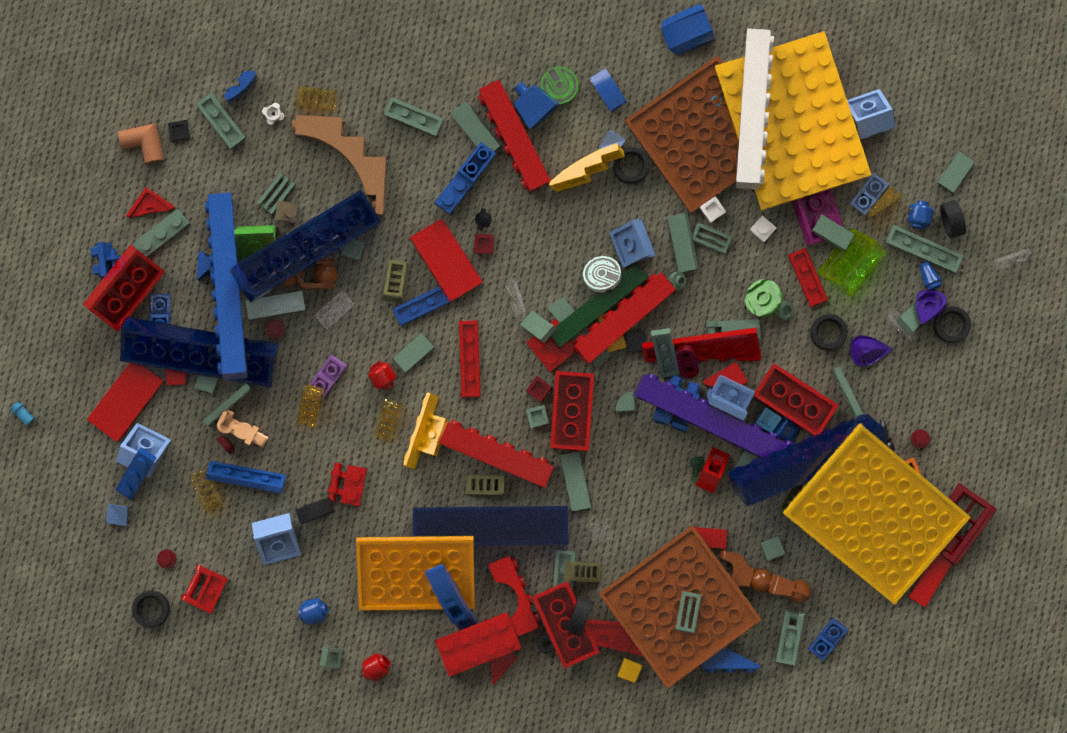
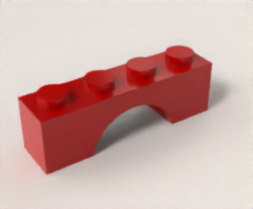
M510 556L488 564L495 582L508 584L517 593L518 608L510 618L516 635L520 636L539 628L538 623H541L537 612H532L530 606L533 605L530 594L526 595L523 588L526 587L523 577H518L516 570L519 567L515 558L511 559Z

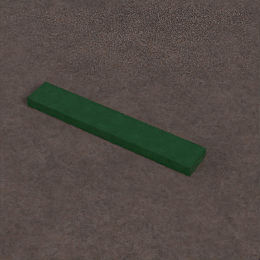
M636 263L622 274L620 283L614 289L597 293L555 326L556 330L550 337L561 348L644 283L649 277Z

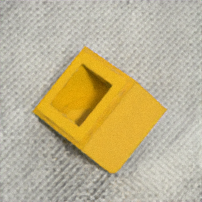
M624 658L617 676L635 683L643 665Z

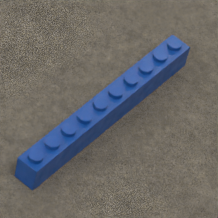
M231 192L209 194L208 202H205V210L210 215V219H206L207 231L211 230V237H208V246L212 248L213 254L209 255L210 266H214V272H211V282L215 284L216 289L212 290L213 302H217V308H214V319L218 320V326H215L216 338H220V344L216 345L217 356H221V363H218L219 374H223L224 381L246 379L247 366L237 249L234 236L235 225Z

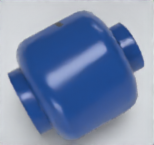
M918 200L917 204L914 203L909 206L907 221L910 223V227L925 229V227L931 225L934 210L928 206L929 202Z
M319 598L303 601L298 609L301 621L307 625L324 622L326 615L329 613L327 604L323 603Z

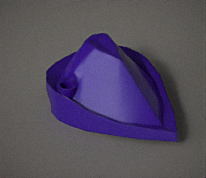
M922 290L916 296V310L922 325L940 315L947 307V298L940 292Z
M863 335L855 337L850 345L851 358L854 364L858 366L873 364L892 350L886 344Z

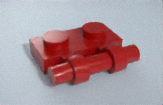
M335 462L334 469L331 470L330 474L332 479L327 490L329 493L328 498L335 502L336 494L342 495L341 503L360 506L367 468L348 465L347 472H342V464ZM340 477L345 478L343 489H338Z

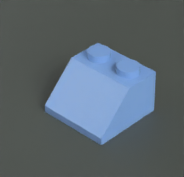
M880 89L847 100L860 139L895 128L893 110Z
M136 423L121 444L116 462L129 467L141 447L157 457L146 476L151 478L171 439Z
M289 513L252 523L254 540L264 565L301 556L294 525Z

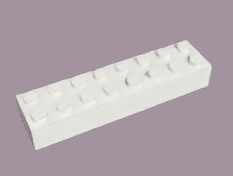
M747 29L736 188L759 190L760 184L764 182L765 170L761 169V165L765 166L766 150H762V146H766L767 131H764V127H767L769 112H765V108H769L770 93H766V89L770 90L771 74H768V71H771L773 55H769V52L773 51L774 36H770L771 30Z

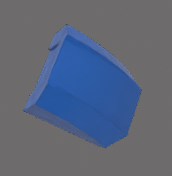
M701 4L677 13L662 22L661 31L669 50L675 55H680L714 42L713 30Z

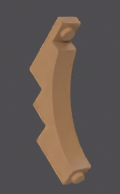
M296 115V120L292 122V132H295L297 137L324 143L342 154L357 171L363 183L366 196L376 197V200H372V211H375L376 216L384 217L386 157L364 156V137L343 136L342 117Z

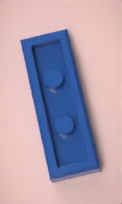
M439 286L392 310L400 326H403L450 302Z

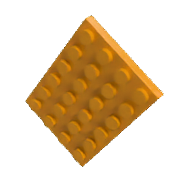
M473 536L356 538L359 610L443 609L425 572L441 564H444L459 587L460 594L468 607L475 609Z

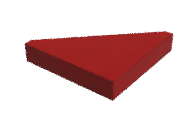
M146 187L126 216L132 218L170 211L176 207Z
M513 653L490 661L491 677L493 679L491 682L493 685L517 659Z

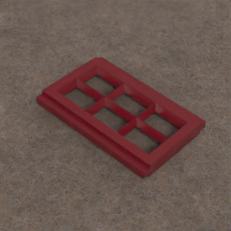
M958 483L948 498L956 505L963 495L970 498L972 502L965 510L967 514L975 503L983 507L984 510L976 521L971 518L968 520L973 525L964 538L958 533L955 535L961 542L953 553H950L945 548L939 553L955 565H958L997 511V508L960 483Z

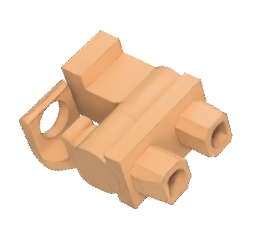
M230 410L222 413L217 423V428L221 433H231L245 440V443L251 446L255 443L260 447H264L269 437L260 433L261 429L259 427L235 420L233 418L235 413Z

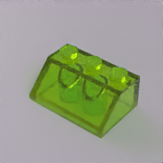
M851 228L850 232L854 235L847 249L842 251L836 247L817 273L838 290L853 297L887 252L876 240Z

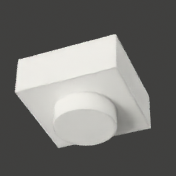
M716 196L699 207L709 223H712L726 213Z
M762 215L750 231L764 243L775 231L776 227Z

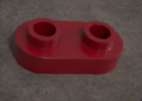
M689 345L678 347L676 350V360L681 376L685 378L697 376L699 365L694 348Z

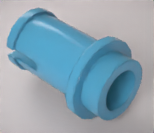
M17 402L10 408L11 414H15L27 426L35 417L23 407V403Z

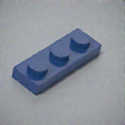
M140 447L115 490L132 500L157 457Z

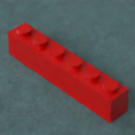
M498 79L480 88V95L477 97L482 106L486 105L488 109L486 115L490 123H495L497 129L494 131L499 140L503 139L505 143L503 148L506 155L512 156L514 162L511 164L516 174L520 172L523 178L520 182L524 190L528 189L532 193L548 185L551 180L500 80Z
M661 272L657 276L655 273L646 280L647 284L643 288L638 286L632 292L633 296L627 300L625 297L617 304L619 308L616 311L610 310L603 316L605 319L600 324L596 322L588 329L590 333L585 337L582 334L574 341L573 350L587 366L676 290Z
M451 420V422L445 421L437 440L438 444L538 486L546 487L554 467L549 464V460L542 457L535 459L532 457L533 453L523 449L521 452L514 450L515 446L504 442L503 445L497 443V438L488 434L486 437L479 435L480 431L474 428L464 429L461 427L462 423Z

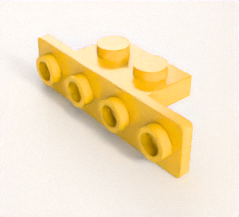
M427 393L423 399L422 409L417 417L416 427L410 438L408 451L404 456L403 466L411 469L416 468L421 452L434 456L438 455L441 444H438L437 440L445 421L449 422L448 419L433 415L439 399L434 394Z

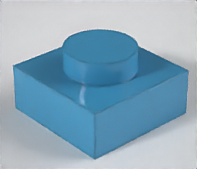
M765 406L755 423L768 432H773L782 416Z

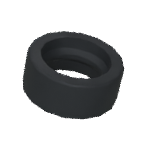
M624 148V156L632 154L640 158L642 170L636 176H626L620 169L622 157L614 160V174L623 183H639L648 174L649 159L645 152L639 148Z
M953 200L941 204L940 215L948 237L952 239L965 235L966 224L959 203Z
M950 306L934 318L933 329L940 340L946 343H956L963 340L969 334L971 320L965 310ZM947 314H956L962 319L963 329L958 335L949 336L942 331L941 321Z
M830 313L817 318L810 330L811 340L815 346L826 351L835 350L843 345L848 334L847 325L844 320ZM825 321L836 323L840 329V336L834 343H824L818 337V328Z
M330 498L310 503L295 510L300 524L335 512Z
M158 591L142 592L135 598L132 604L133 618L144 627L152 628L161 625L170 614L168 599ZM150 597L156 598L162 605L160 617L152 621L146 620L140 613L142 601Z
M579 596L568 623L567 631L579 636L582 635L594 603L593 601Z

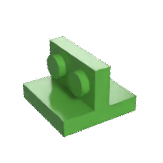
M276 225L238 226L235 229L234 236L238 262L277 260L275 245Z

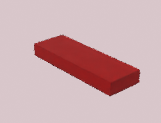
M804 248L789 254L788 258L809 307L811 308L828 301L807 249Z

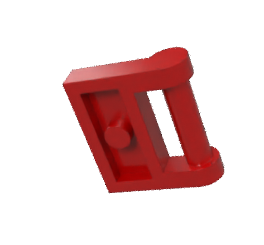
M197 564L195 567L196 572L186 593L182 594L181 600L212 614L229 578ZM202 575H208L197 599L192 598Z

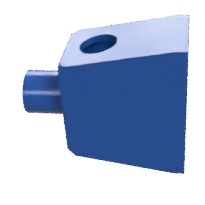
M520 82L514 88L520 96L514 102V105L530 129H535L561 105L537 85H532L528 89L523 82Z

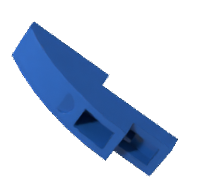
M481 142L434 204L450 215L480 178L496 153Z
M444 564L425 571L431 587L451 623H455L459 631L477 624L476 617L464 601L459 587Z

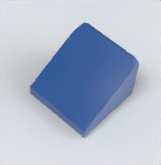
M782 417L772 433L777 434L784 441L789 440L792 442L800 428Z

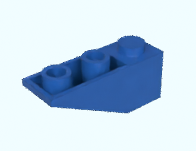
M725 647L700 665L701 669H705L707 673L717 672V669H724V672H736V669H744V672H755V669H760V665Z

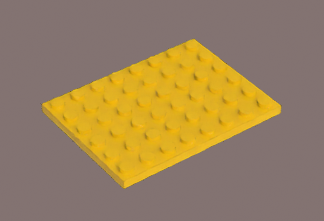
M825 31L773 47V51L769 52V55H773L771 71H768V74H771L770 90L766 89V93H770L769 108H765V112H769L767 127H764V131H767L766 146H762V150H766L765 166L761 165V169L765 170L764 182L760 184L759 190L754 189L761 211L871 177L866 156ZM745 56L715 66L738 141Z
M860 423L783 511L784 515L894 605L971 518Z

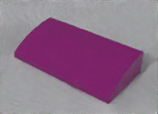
M831 189L792 201L806 247L826 241L811 232L820 215L826 216L843 227Z

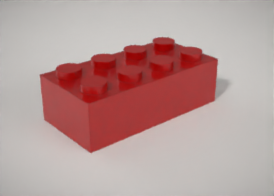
M130 244L83 305L118 332L166 271Z
M775 363L770 366L752 397L783 418L788 419L815 439L819 437L839 406Z
M556 371L550 449L589 451L594 374Z
M568 581L532 596L563 668H567L600 653L587 623L581 636L566 630L577 603Z
M508 612L435 640L449 677L522 649Z

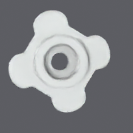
M273 103L262 110L269 125H273L277 120L284 119V114L281 113L278 103Z

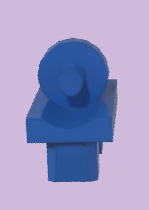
M97 242V246L90 248L92 258H99V264L92 267L93 275L105 277L122 256L116 255V249H112V243Z

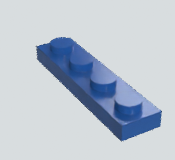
M210 461L206 479L282 493L286 475Z

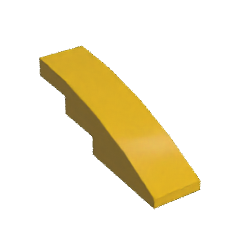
M618 143L597 150L563 170L549 184L555 192H559L591 182V174L607 170V162L625 157L624 151Z

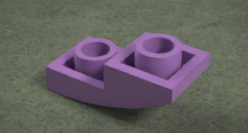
M331 354L310 383L308 389L324 399L347 365Z

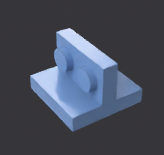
M632 220L609 232L623 268L656 256L642 220Z
M719 375L713 388L709 387L706 392L710 405L743 421L747 416L746 408L755 394L754 390L722 375Z

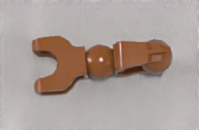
M333 258L302 259L297 266L292 263H284L279 267L278 265L264 264L245 265L241 269L240 279L245 286L278 285L279 283L284 287H291L297 283L302 290H333L337 288L334 283L338 279V270L333 265L336 261ZM304 266H317L314 271L317 283H304ZM253 273L254 278L249 279L245 275Z
M720 550V557L730 562L733 566L731 578L738 588L741 586H751L758 593L768 591L771 594L788 596L796 604L805 603L810 598L811 588L806 581L802 579L790 581L779 575H772L770 571L763 568L755 570V568L749 567L741 554Z

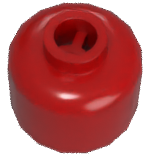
M379 361L369 368L368 378L376 389L383 388L385 391L394 386L393 382L396 379V374L389 363Z
M374 653L362 662V675L367 680L370 679L373 682H377L389 674L391 663L384 654Z

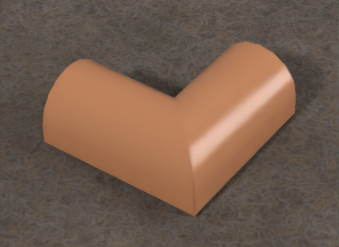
M156 123L118 131L122 150L141 147L145 165L164 161Z

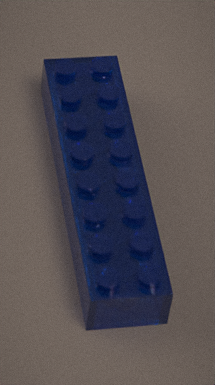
M359 190L235 264L230 269V272L249 302L252 303L373 230L382 221L362 190Z
M131 317L126 318L121 331V362L224 379L223 374H219L218 363H221V356H217L216 345L220 344V338H216L215 332ZM244 337L247 378L230 381L271 388L276 375L279 343Z
M859 415L856 419L842 422L835 428L823 430L816 436L807 437L804 441L797 444H790L785 449L771 452L766 457L754 459L747 465L734 468L728 472L733 491L747 507L810 481L859 423L888 447L884 429L870 415Z
M568 506L413 508V537L473 536L474 546L569 545Z

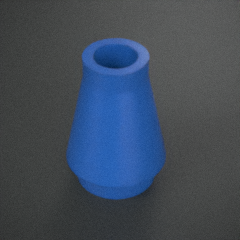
M930 262L919 266L924 288H927L928 291H934L942 286V279L933 269Z

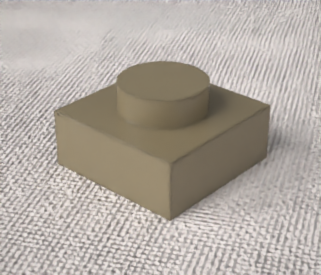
M277 201L275 220L295 223L298 204Z

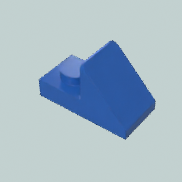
M202 250L198 253L197 280L199 282L209 272H214V266H210V260Z

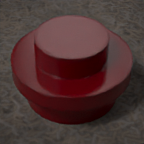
M271 320L267 323L266 333L269 337L278 339L283 336L285 326L281 321Z
M918 429L911 434L910 441L914 447L924 448L929 444L930 436L925 430Z
M168 549L162 550L157 556L158 565L164 569L172 568L177 560L175 553Z

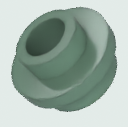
M676 271L669 276L668 281L679 291L684 288L686 278L683 272Z

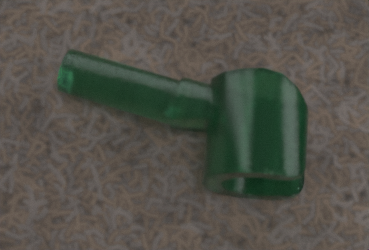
M702 456L690 460V465L693 468L694 484L698 480L699 467H703L705 464L704 457Z

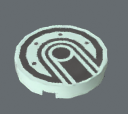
M606 256L595 257L590 260L583 271L587 287L599 293L614 289L620 283L622 276L617 261Z

